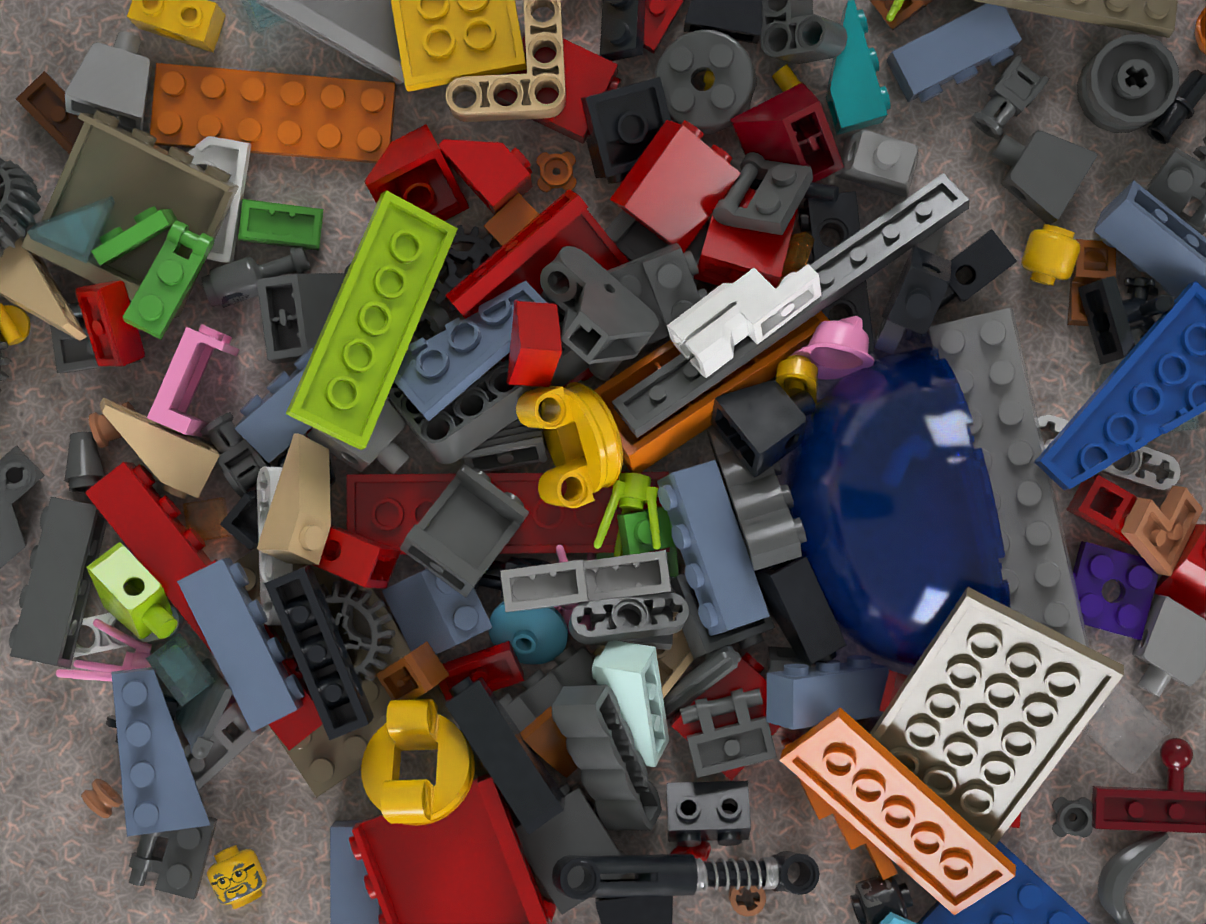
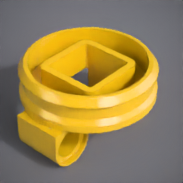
M573 382L565 388L563 386L538 387L520 396L516 405V414L519 421L527 427L543 429L547 448L556 466L547 470L541 476L538 483L539 495L545 503L561 507L578 508L593 502V493L598 492L602 487L614 485L623 465L621 438L609 408L593 389ZM542 402L541 417H540L538 410H539V405H540V403ZM565 480L567 482V491L562 496L561 485Z
M433 699L389 701L386 723L372 736L364 751L361 764L363 787L369 799L382 812L384 818L390 824L402 823L418 826L439 821L458 808L471 788L475 772L472 748L466 737L453 722L437 714L438 705ZM438 749L435 786L428 779L399 780L402 751Z

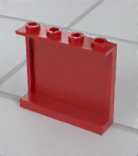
M568 189L445 296L466 319L479 312L480 305L525 280L540 295L543 291L540 283L541 272L544 267L556 258L563 247L572 246L581 249L606 271L629 261L587 210L589 207L577 193ZM510 352L501 359L502 362L509 358ZM588 368L565 384L563 388L573 382L578 383L580 380H588L593 374Z
M489 773L474 778L463 802L451 814L439 821L418 826L402 823L390 824L383 814H379L356 823L352 829L354 836L349 837L351 850L357 861L363 859L368 873L364 876L366 890L371 899H378L382 913L378 915L379 924H552L505 798Z

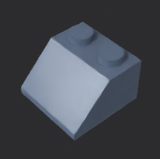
M428 569L382 590L410 651L427 641L435 654H438L493 628L474 588L465 598Z

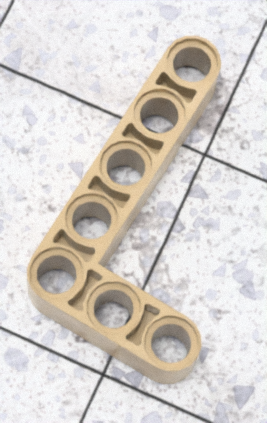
M523 0L526 74L467 76L456 78L450 82L446 89L445 97L449 110L456 119L462 122L543 119L555 117L562 112L566 102L561 0ZM540 7H548L554 12L553 17L547 22L536 21L532 14ZM543 47H549L556 52L555 58L548 63H540L534 58V54ZM550 87L555 89L559 95L553 103L542 104L536 99L538 91L542 88ZM509 89L517 94V99L512 105L501 106L495 101L497 94L502 90ZM468 91L476 95V101L468 108H460L455 105V99L461 92Z

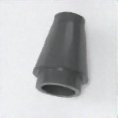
M76 432L70 434L64 481L69 483L70 492L85 493L105 477V473L92 432Z

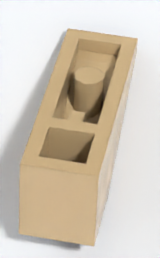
M20 237L15 242V248L7 247L4 250L3 256L0 257V294L14 305L79 341L83 340L87 336L40 256L22 248L21 246L25 238Z
M103 397L99 404L102 413L157 479L164 484L163 489L179 498L185 499L187 494L199 498L220 456L216 448L190 435H185L152 421L147 416Z
M294 433L257 550L288 564L319 565L331 527L329 449L299 433Z

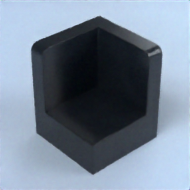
M257 489L245 493L220 523L223 528L249 550H253L258 546Z

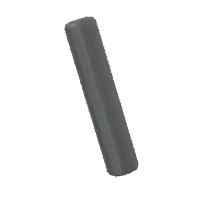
M724 646L678 681L663 699L666 720L737 668L738 662L741 660L740 654L735 652L732 646Z

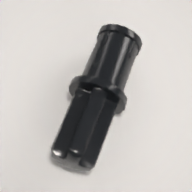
M1193 70L1184 80L1177 91L1174 102L1147 127L1146 131L1153 140L1161 144H1168L1184 120L1190 119L1194 115L1193 108L1206 92V73Z

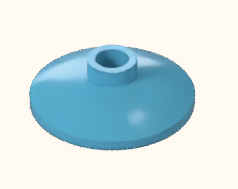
M502 602L494 609L490 617V623L493 628L489 629L488 632L492 643L495 646L510 641L520 663L537 665L550 662L563 652L566 647L568 627L562 615L554 607L505 612V605Z

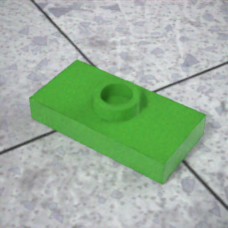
M242 199L238 241L294 248L303 247L304 249L319 251L324 209Z

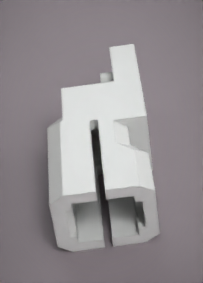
M807 264L798 272H791L785 276L775 289L755 268H752L734 283H722L668 324L667 328L671 341L687 360L690 359V363L699 373L707 378L734 357V346L745 337L749 336L758 345L822 296L819 274Z

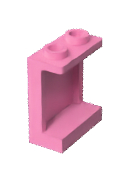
M202 324L199 331L186 327L147 418L185 435L202 437L200 431L208 422L187 414V410L213 350L219 349L237 356L239 349L229 345L232 337Z

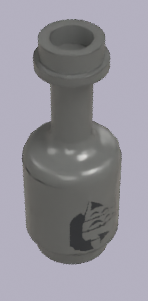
M290 248L291 254L289 256L262 265L257 264L252 257H245L210 269V274L201 277L209 303L212 307L222 305L225 308L259 296L256 279L277 277L297 270L298 274H304V271L311 269L304 248Z

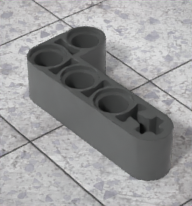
M762 0L761 47L766 55L791 64H803L831 59L843 52L848 38L846 29L838 22L813 14V0Z

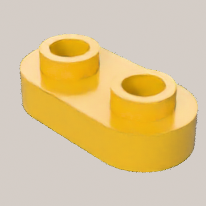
M800 355L789 356L786 360L779 362L775 381L789 397L803 390L807 391L812 396L816 405L818 392L817 366L811 363L807 357Z

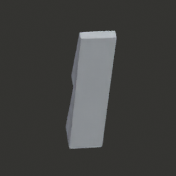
M666 550L500 571L505 612L672 592Z

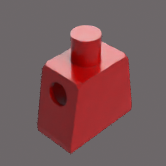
M331 526L319 565L314 566L366 588L386 589L401 551L349 530Z

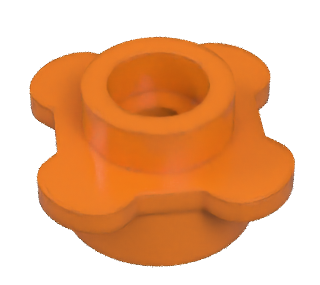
M566 151L562 154L543 152L537 157L536 163L540 167V178L537 181V185L541 191L549 192L553 188H562L567 191L568 189L573 190L577 181L573 176V166L576 163V158L571 152ZM555 168L560 170L559 175L553 174Z

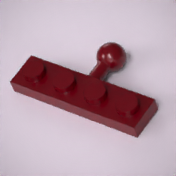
M1171 738L1162 744L1160 758L1163 764L1168 767L1167 789L1093 786L1092 827L1109 830L1206 833V790H1184V769L1190 765L1193 759V750L1190 744L1181 738Z

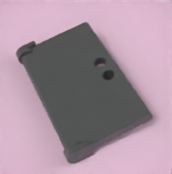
M209 658L203 661L184 702H178L174 718L175 723L181 727L191 745L192 755L197 759H203L208 755L214 743L210 738L232 695V690L228 683L225 682Z

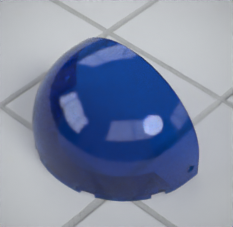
M935 346L923 347L874 359L873 366L853 372L834 382L816 401L815 412L806 416L808 422L803 441L790 452L784 478V485H788L794 503V508L789 509L792 519L800 518L806 534L807 542L800 543L802 556L807 557L841 633L864 650L884 660L913 668L967 587L1011 608L1009 582L1007 579L1003 580L1001 569H1003L1002 563L998 560L1005 557L996 503L982 448L974 449L973 443L975 440L974 436H971L969 427L973 426V419L952 368L946 358L940 359L939 349Z

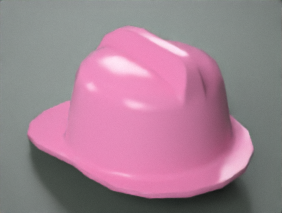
M858 316L820 323L809 344L790 355H800L810 359L811 363L815 364L818 368V379L822 380L846 377L861 369L873 366L875 361L868 354L869 337L862 329L863 322Z

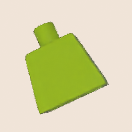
M118 542L87 566L103 607L138 639H145L151 633H154L159 639H164L174 632L178 622L172 616L173 612L164 588L121 542Z

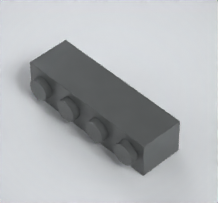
M50 497L49 505L43 509L40 517L42 532L39 544L33 548L30 555V568L32 571L29 583L23 587L20 594L19 605L22 610L19 622L12 628L9 637V646L12 648L11 657L71 669L92 585V579L87 566L99 557L107 520L95 505Z

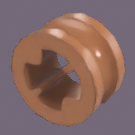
M95 779L92 782L93 789L85 790L81 797L93 812L107 819L112 815V807L118 808L123 803V800L108 783L101 779Z
M731 886L729 900L734 911L745 917L755 916L761 912L766 903V893L762 888L758 890L756 886L750 887V891L758 892L759 896L758 899L753 898L754 905L746 907L744 901H736V896L742 895L740 889L745 886H740L738 890Z

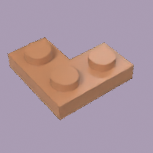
M1172 485L1160 509L1152 499L1138 497L1131 512L1125 519L1121 532L1156 574L1171 577L1203 508L1186 487Z

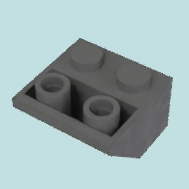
M344 273L291 274L256 279L268 361L275 364L297 361L310 348L314 349L344 281Z

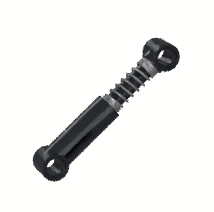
M783 851L768 858L761 857L759 861L754 857H751L748 861L743 857L735 861L731 857L726 862L722 858H718L716 862L708 858L703 862L700 858H695L693 854L567 855L558 860L553 867L552 881L557 891L576 900L614 897L693 896L696 891H701L702 889L706 891L708 887H713L715 891L718 887H724L727 891L729 886H734L736 890L740 886H745L747 890L751 886H756L758 890L760 888L763 890L772 889L775 892L785 891L803 895L811 892L816 887L820 873L818 865L813 858L806 854ZM797 862L800 868V875L795 882L791 883L787 875L790 865ZM581 866L584 870V881L577 888H571L567 880L568 873L572 868ZM635 873V878L601 879L600 874Z

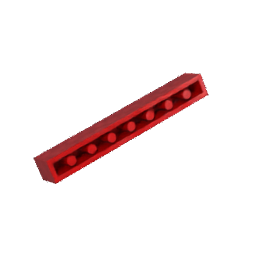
M122 462L89 488L85 494L138 561L161 584L168 599L212 653L177 581L218 560L215 559L212 562L202 550L206 544L200 535L191 527L186 530L177 517L181 513L173 501L166 495L161 498L152 487L155 479L142 464L136 466L132 462ZM264 624L270 639L276 637L281 643L282 640L277 632L270 625ZM286 656L282 663L289 676L294 674L298 678L305 694L304 697L300 698L304 706L268 725L290 751L323 723L302 673L295 671L298 665L296 659H288Z

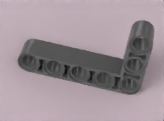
M564 320L559 323L560 334L562 333ZM562 340V354L550 386H564L589 368V364ZM508 358L474 382L430 421L423 416L395 382L392 384L388 398L431 456L438 463L450 464L458 461L518 418L516 414L518 399L525 392L538 388V386L507 384Z

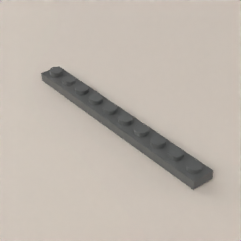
M944 173L812 263L810 266L819 274L822 296L758 345L749 336L745 337L734 346V357L707 378L702 376L690 363V359L687 360L681 353L613 400L612 404L615 411L637 438L913 248V245L916 246L968 210L970 199Z

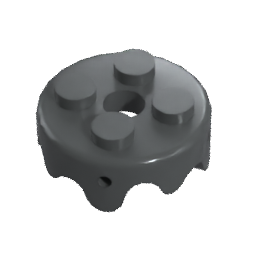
M698 30L677 38L666 48L655 70V78L660 77L670 119L678 124H682L686 120L696 126L704 135L716 134L732 126L730 119L750 109L751 100L757 86L756 72L746 50L729 35L715 30ZM704 70L713 72L715 81L710 89L698 91L694 88V78L699 72Z

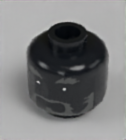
M879 875L860 881L855 887V894L850 896L859 924H879L890 912L907 919V908L913 906L906 883L898 884L893 876L883 880Z

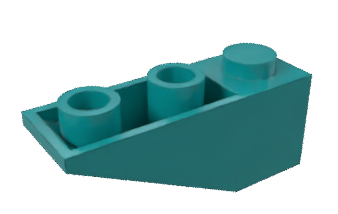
M848 0L842 13L840 24L846 29L847 44L843 52L833 58L825 97L836 136L882 123L888 115L887 110L891 109L888 91L885 86H879L875 73L879 71L877 53L873 47L868 49L864 35L868 33L865 13L862 9L857 10L854 0Z

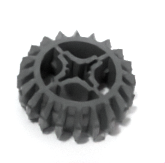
M1 158L0 257L3 256L4 250L7 247L15 248V242L20 237H26L25 230L27 227L36 224L33 215L41 210L37 204L41 196L31 176L11 160L4 161Z
M335 581L332 585L331 595L325 584H321L320 587L327 604L342 603L340 612L337 613L334 621L338 629L343 623L342 627L347 630L344 634L348 633L349 639L352 640L344 642L346 649H364L369 651L362 663L354 667L361 686V673L366 679L373 681L376 678V673L371 665L380 669H384L387 666V662L378 656L379 652L391 654L394 650V647L382 643L383 639L395 636V630H382L381 625L392 620L391 614L378 617L376 611L381 609L385 603L383 600H378L370 606L367 603L373 593L370 589H366L359 598L356 596L358 584L350 583L346 594H344L341 581ZM354 607L367 619L371 628L372 638L366 637V635L359 633L354 628ZM284 636L283 641L289 644L287 637ZM292 650L286 653L288 659L295 658ZM297 665L295 671L301 672L299 666Z

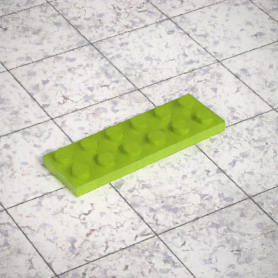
M387 190L381 194L286 411V415L357 449L362 450L366 448L458 228Z

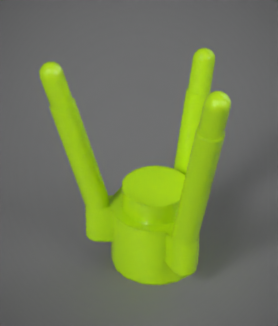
M620 473L619 480L613 485L611 498L594 541L596 549L602 546L618 503L619 508L622 509V514L631 511H643L644 504L648 505L653 548L656 550L660 549V529L656 503L658 488L650 487L651 478L649 476L638 473ZM619 529L614 557L623 556Z

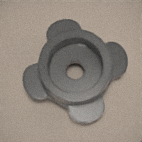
M1058 797L1054 800L1052 807L1056 811V822L1053 823L1052 830L1057 836L1065 837L1067 834L1085 838L1092 833L1091 811L1093 804L1089 799L1081 797L1078 800H1067L1064 797ZM1072 813L1076 815V819L1073 821L1069 819V815Z

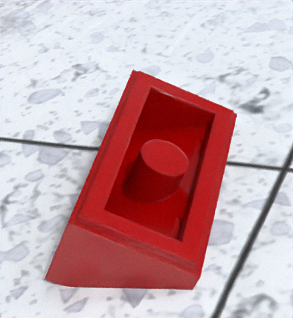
M110 281L75 289L98 366L123 367L145 357L138 328L123 320V315L130 305L123 281Z

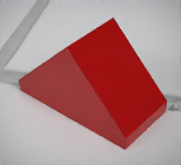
M514 300L507 384L549 387L562 354L557 304Z

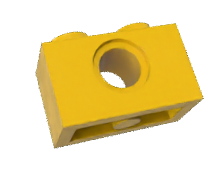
M132 0L127 14V18L138 29L213 53L226 16L217 3L208 0Z

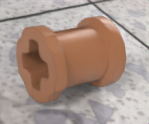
M129 402L122 403V406L135 411ZM97 412L89 414V426L94 440L100 448L107 447L109 441L122 438L121 434L104 414L99 415Z

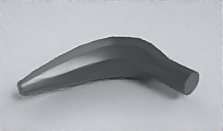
M1166 832L1154 833L1121 849L1109 859L1101 870L1097 888L1098 896L1102 906L1114 918L1116 924H1134L1125 903L1128 885L1138 869L1169 838Z

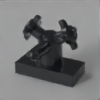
M1115 276L1103 278L1078 288L1100 365L1125 358L1135 346L1131 331L1140 329L1143 332L1140 336L1142 338L1155 323L1152 316L1173 308L1175 304L1174 299L1168 295L1147 301L1148 294L1152 296L1158 295V288L1155 287L1154 279L1145 277L1125 278L1124 285L1128 286L1127 293L1132 295L1131 299L1123 301Z

